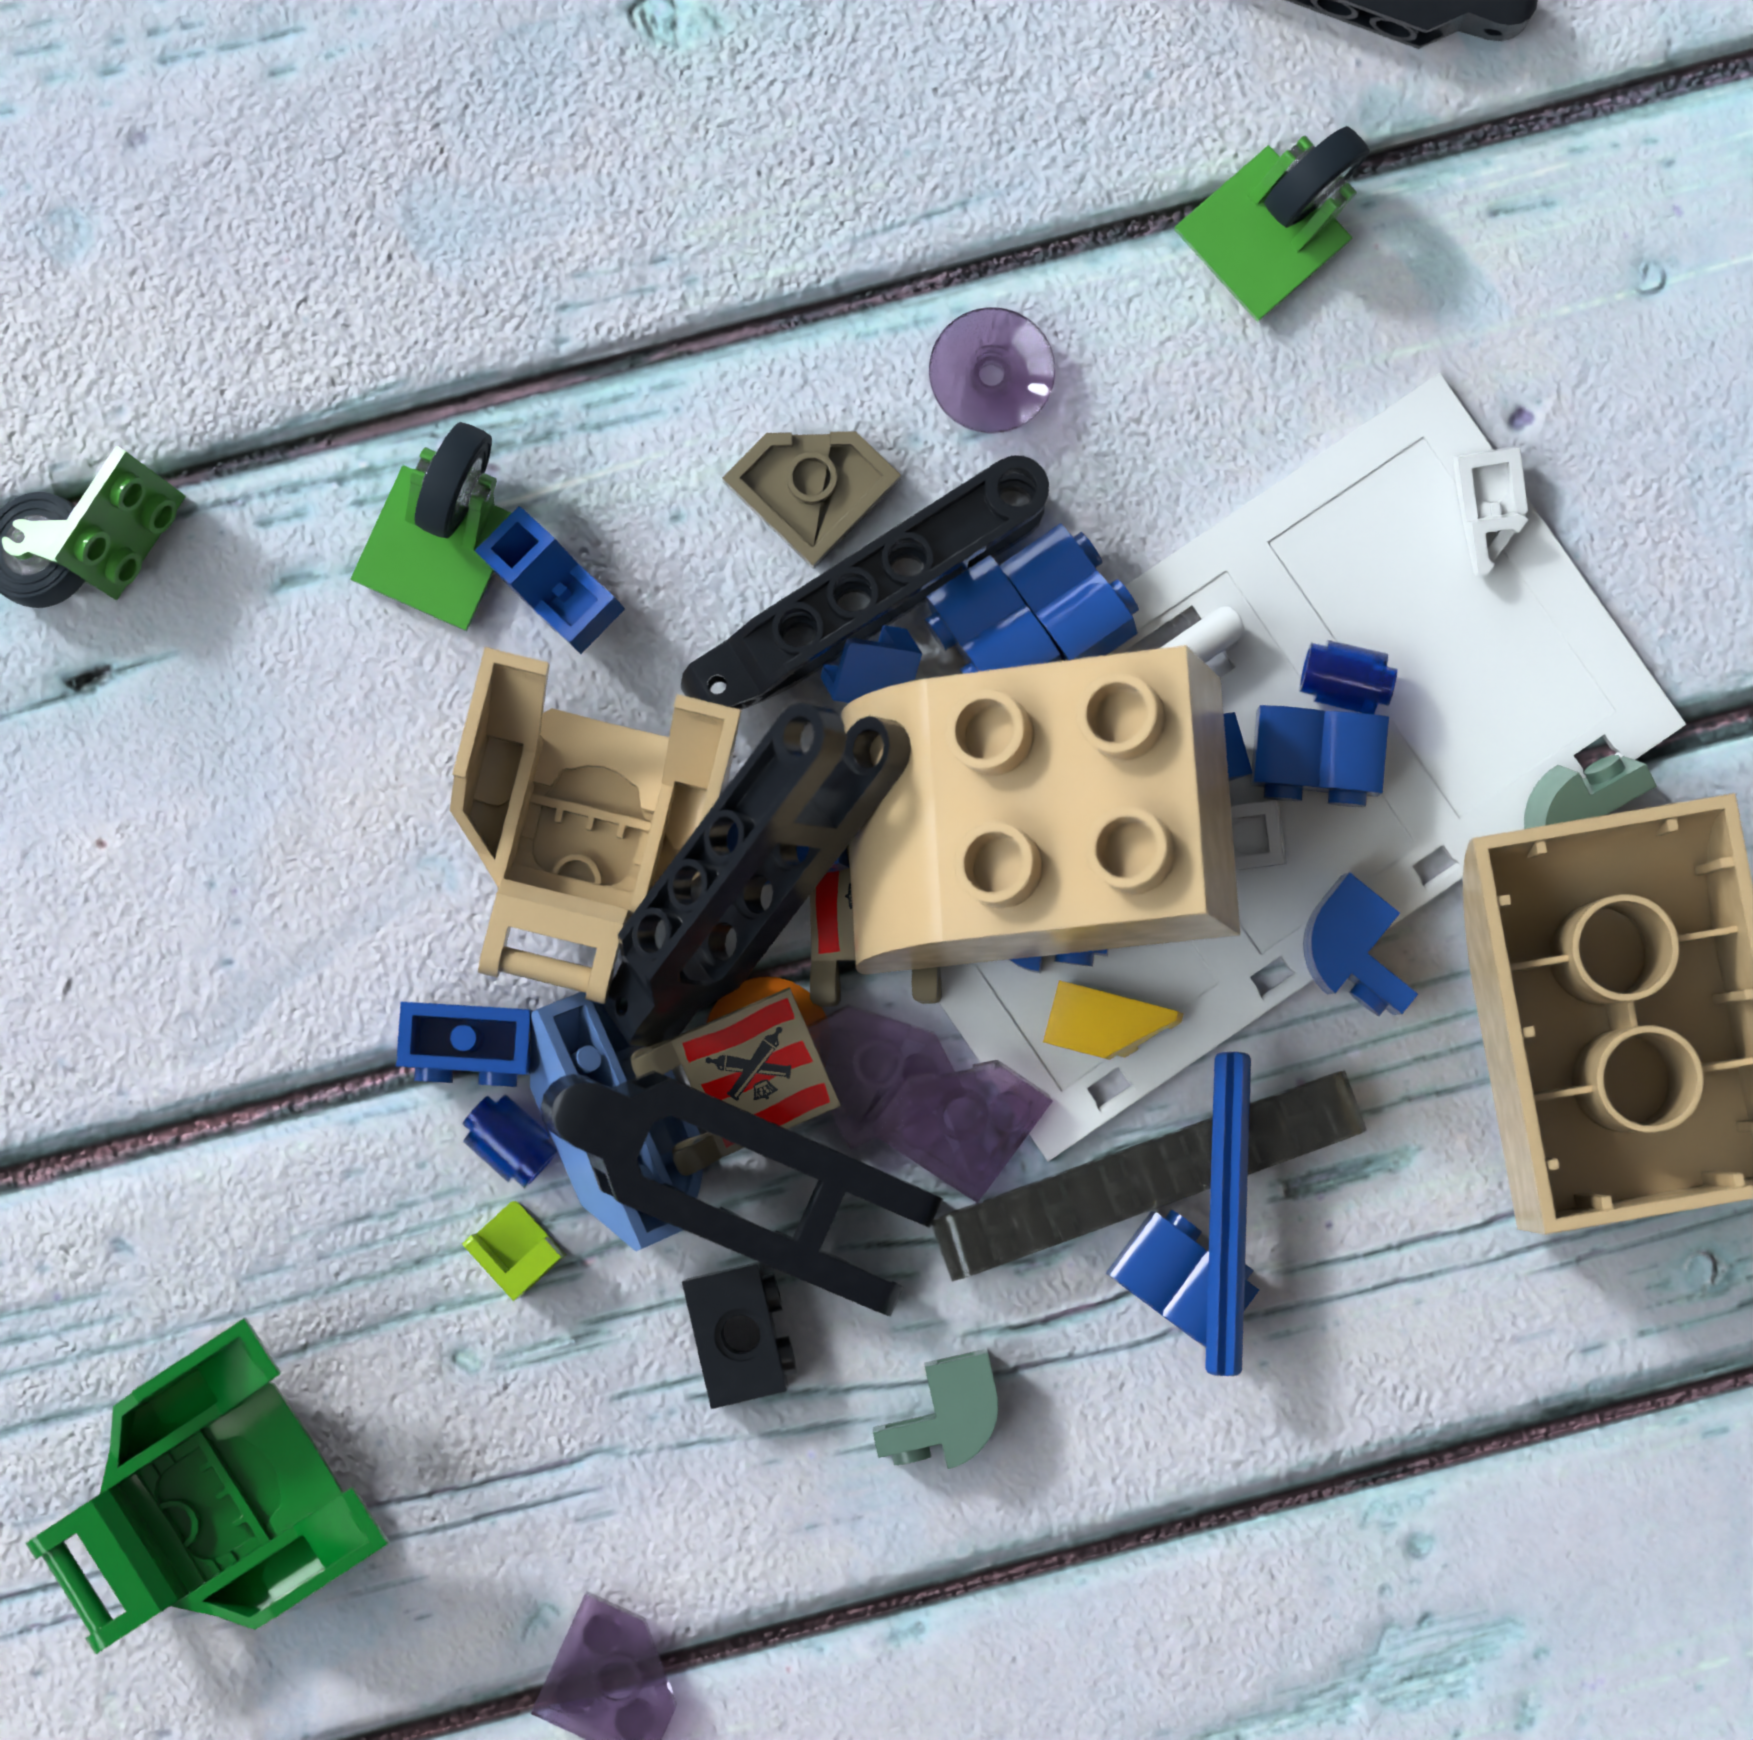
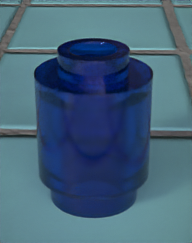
M1327 640L1325 645L1311 642L1302 669L1299 692L1313 695V702L1359 713L1374 714L1378 704L1389 706L1396 684L1397 668L1387 666L1388 653L1332 640Z
M506 1094L497 1102L487 1095L462 1123L470 1131L463 1140V1143L505 1181L509 1183L514 1179L524 1189L538 1177L558 1153L557 1148L548 1141L551 1137L550 1133Z

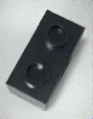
M755 1262L683 1280L682 1286L710 1408H719L786 1392L789 1387L786 1376L797 1374L798 1372L789 1335L777 1338L772 1313L783 1310L775 1273L763 1275L760 1262ZM737 1315H745L752 1318L760 1329L759 1343L747 1351H739L732 1348L724 1337V1326L727 1320Z

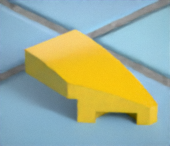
M1059 980L1043 1042L1107 1060L1115 1056L1126 1058L1139 1049L1137 1046L1166 1028L1172 1029L1182 1023L1184 1013Z

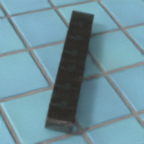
M1345 1070L1326 1075L1250 1103L1248 1175L1367 1131ZM1213 1117L932 1220L931 1226L951 1281L970 1277L1211 1189Z

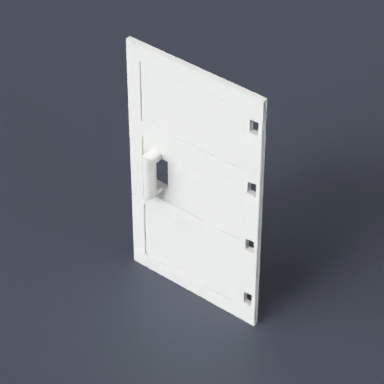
M1440 372L1125 586L1139 608V611L1132 615L1138 634L1108 655L1126 652L1192 607L1200 621L1160 648L1187 645L1205 663L1219 653H1224L1234 669L1221 677L1223 714L1235 712L1251 768L1256 712L1260 705L1389 716L1383 793L1378 797L1367 796L1366 807L1328 804V793L1317 791H1303L1302 801L1278 800L1287 864L1236 870L1241 934L1239 936L1108 949V957L1094 955L1093 967L1055 962V955L1043 956L1041 973L1023 969L1010 960L940 967L942 998L939 1004L1047 1162L1313 981L1314 979L1307 968L1303 952L1305 928L1315 907L1341 875L1350 872L1400 912L1389 926L1390 928L1463 878L1465 852L1472 838L1524 829V814L1529 796L1538 781L1553 767L1561 765L1577 771L1583 779L1586 775L1583 773V768L1574 755L1601 736L1608 746L1616 752L1614 755H1619L1620 758L1625 756L1635 760L1686 725L1528 498V512L1525 514V517L1529 520L1519 533L1515 532L1493 562L1495 565L1488 575H1474L1459 504L1453 456L1494 449ZM1251 774L1229 782L1231 806L1271 801V799L1264 798V787L1250 785ZM1439 847H1442L1455 864L1422 885L1421 878L1412 866ZM1280 957L1287 968L1294 974L1260 996L1258 988L1250 977ZM1059 980L1184 1013L1182 1023L1172 1029L1166 1028L1137 1046L1139 1049L1126 1058L1115 1056L1107 1060L1043 1042ZM1118 1068L1125 1079L1132 1085L1098 1108L1096 1101L1087 1088Z

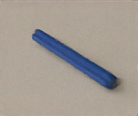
M1220 1052L1214 1058L1205 1369L1207 1373L1213 1376H1237L1242 1371L1251 1058L1249 1054L1244 1052Z

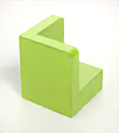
M518 1201L510 1202L481 1230L470 1235L462 1243L465 1249L513 1301L521 1298L567 1255Z

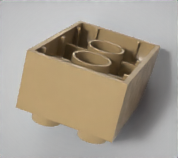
M1187 645L921 679L865 694L843 708L841 719L845 725L846 732L856 721L866 716L896 720L905 728L911 747L909 762L903 774L849 843L856 970L859 973L867 975L1241 935L1221 678ZM880 734L874 739L870 749V758L873 766L879 762L883 753V740Z
M1736 793L1472 838L1466 848L1463 867V908L1466 943L1517 1230L1546 1235L1753 1199V884Z

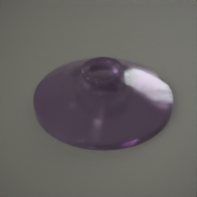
M979 308L957 317L940 333L930 355L929 381L938 405L954 422L979 433H1005L1027 424L1044 408L1054 386L1055 359L1046 336L1030 319L1005 308ZM988 365L997 366L1003 372V380L993 386L983 383L979 376L982 368Z

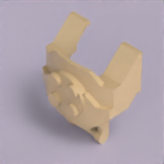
M485 647L452 772L454 780L450 812L498 887L479 960L478 973L498 978L500 972L544 982L586 993V1000L605 1004L620 949L618 933L729 785L728 780L741 710L677 694L669 737L553 708L543 713L550 664ZM699 871L692 879L691 888L702 881ZM511 927L597 948L593 966L591 968L507 947Z

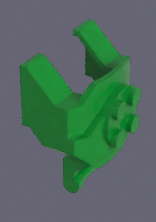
M246 1317L131 1391L129 1395L113 1406L110 1450L100 1494L25 1543L35 1560L40 1557L43 1558L91 1634L85 1639L95 1655L168 1607L216 1616L256 1630L390 1543L355 1487L353 1486L345 1492L342 1490L299 1418L275 1383L270 1382L282 1373ZM75 1534L82 1541L126 1611L114 1620L65 1544V1541Z

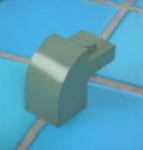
M1611 755L1594 762L1584 770L1586 777L1583 779L1579 772L1557 765L1549 770L1533 788L1525 808L1524 829L1604 816L1657 787L1645 763L1625 756L1620 758L1619 755Z
M987 1349L924 1362L935 1413L873 1427V1437L878 1458L892 1455L894 1465L909 1464L932 1457L930 1446L942 1444L947 1469H951L964 1464L978 1454L992 1435L998 1416V1396Z

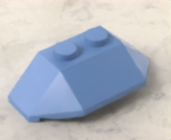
M579 992L531 1012L530 1089L540 1112L544 1093L554 1081L562 1076L570 1074L582 1075L611 1088L636 1078L632 1068L631 1055L646 1046L629 1045L605 1010V1004L586 1000V993ZM672 1070L664 1074L676 1080ZM671 1115L653 1122L637 1158L643 1176L661 1184H664V1182L697 1198L703 1169L688 1176L681 1175L673 1161L672 1148L681 1141L700 1135L698 1128ZM550 1132L580 1204L633 1250H641L683 1231V1229L619 1203L613 1196L600 1191L586 1152L570 1145Z

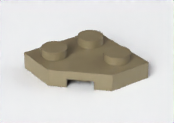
M856 431L792 435V432L765 433L722 477L723 483L813 569L901 480V474Z

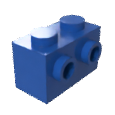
M401 1001L396 1066L415 1068L414 1081L453 1083V1071L455 1070L479 1072L478 1085L517 1087L518 1074L530 1075L531 1012L534 1010Z

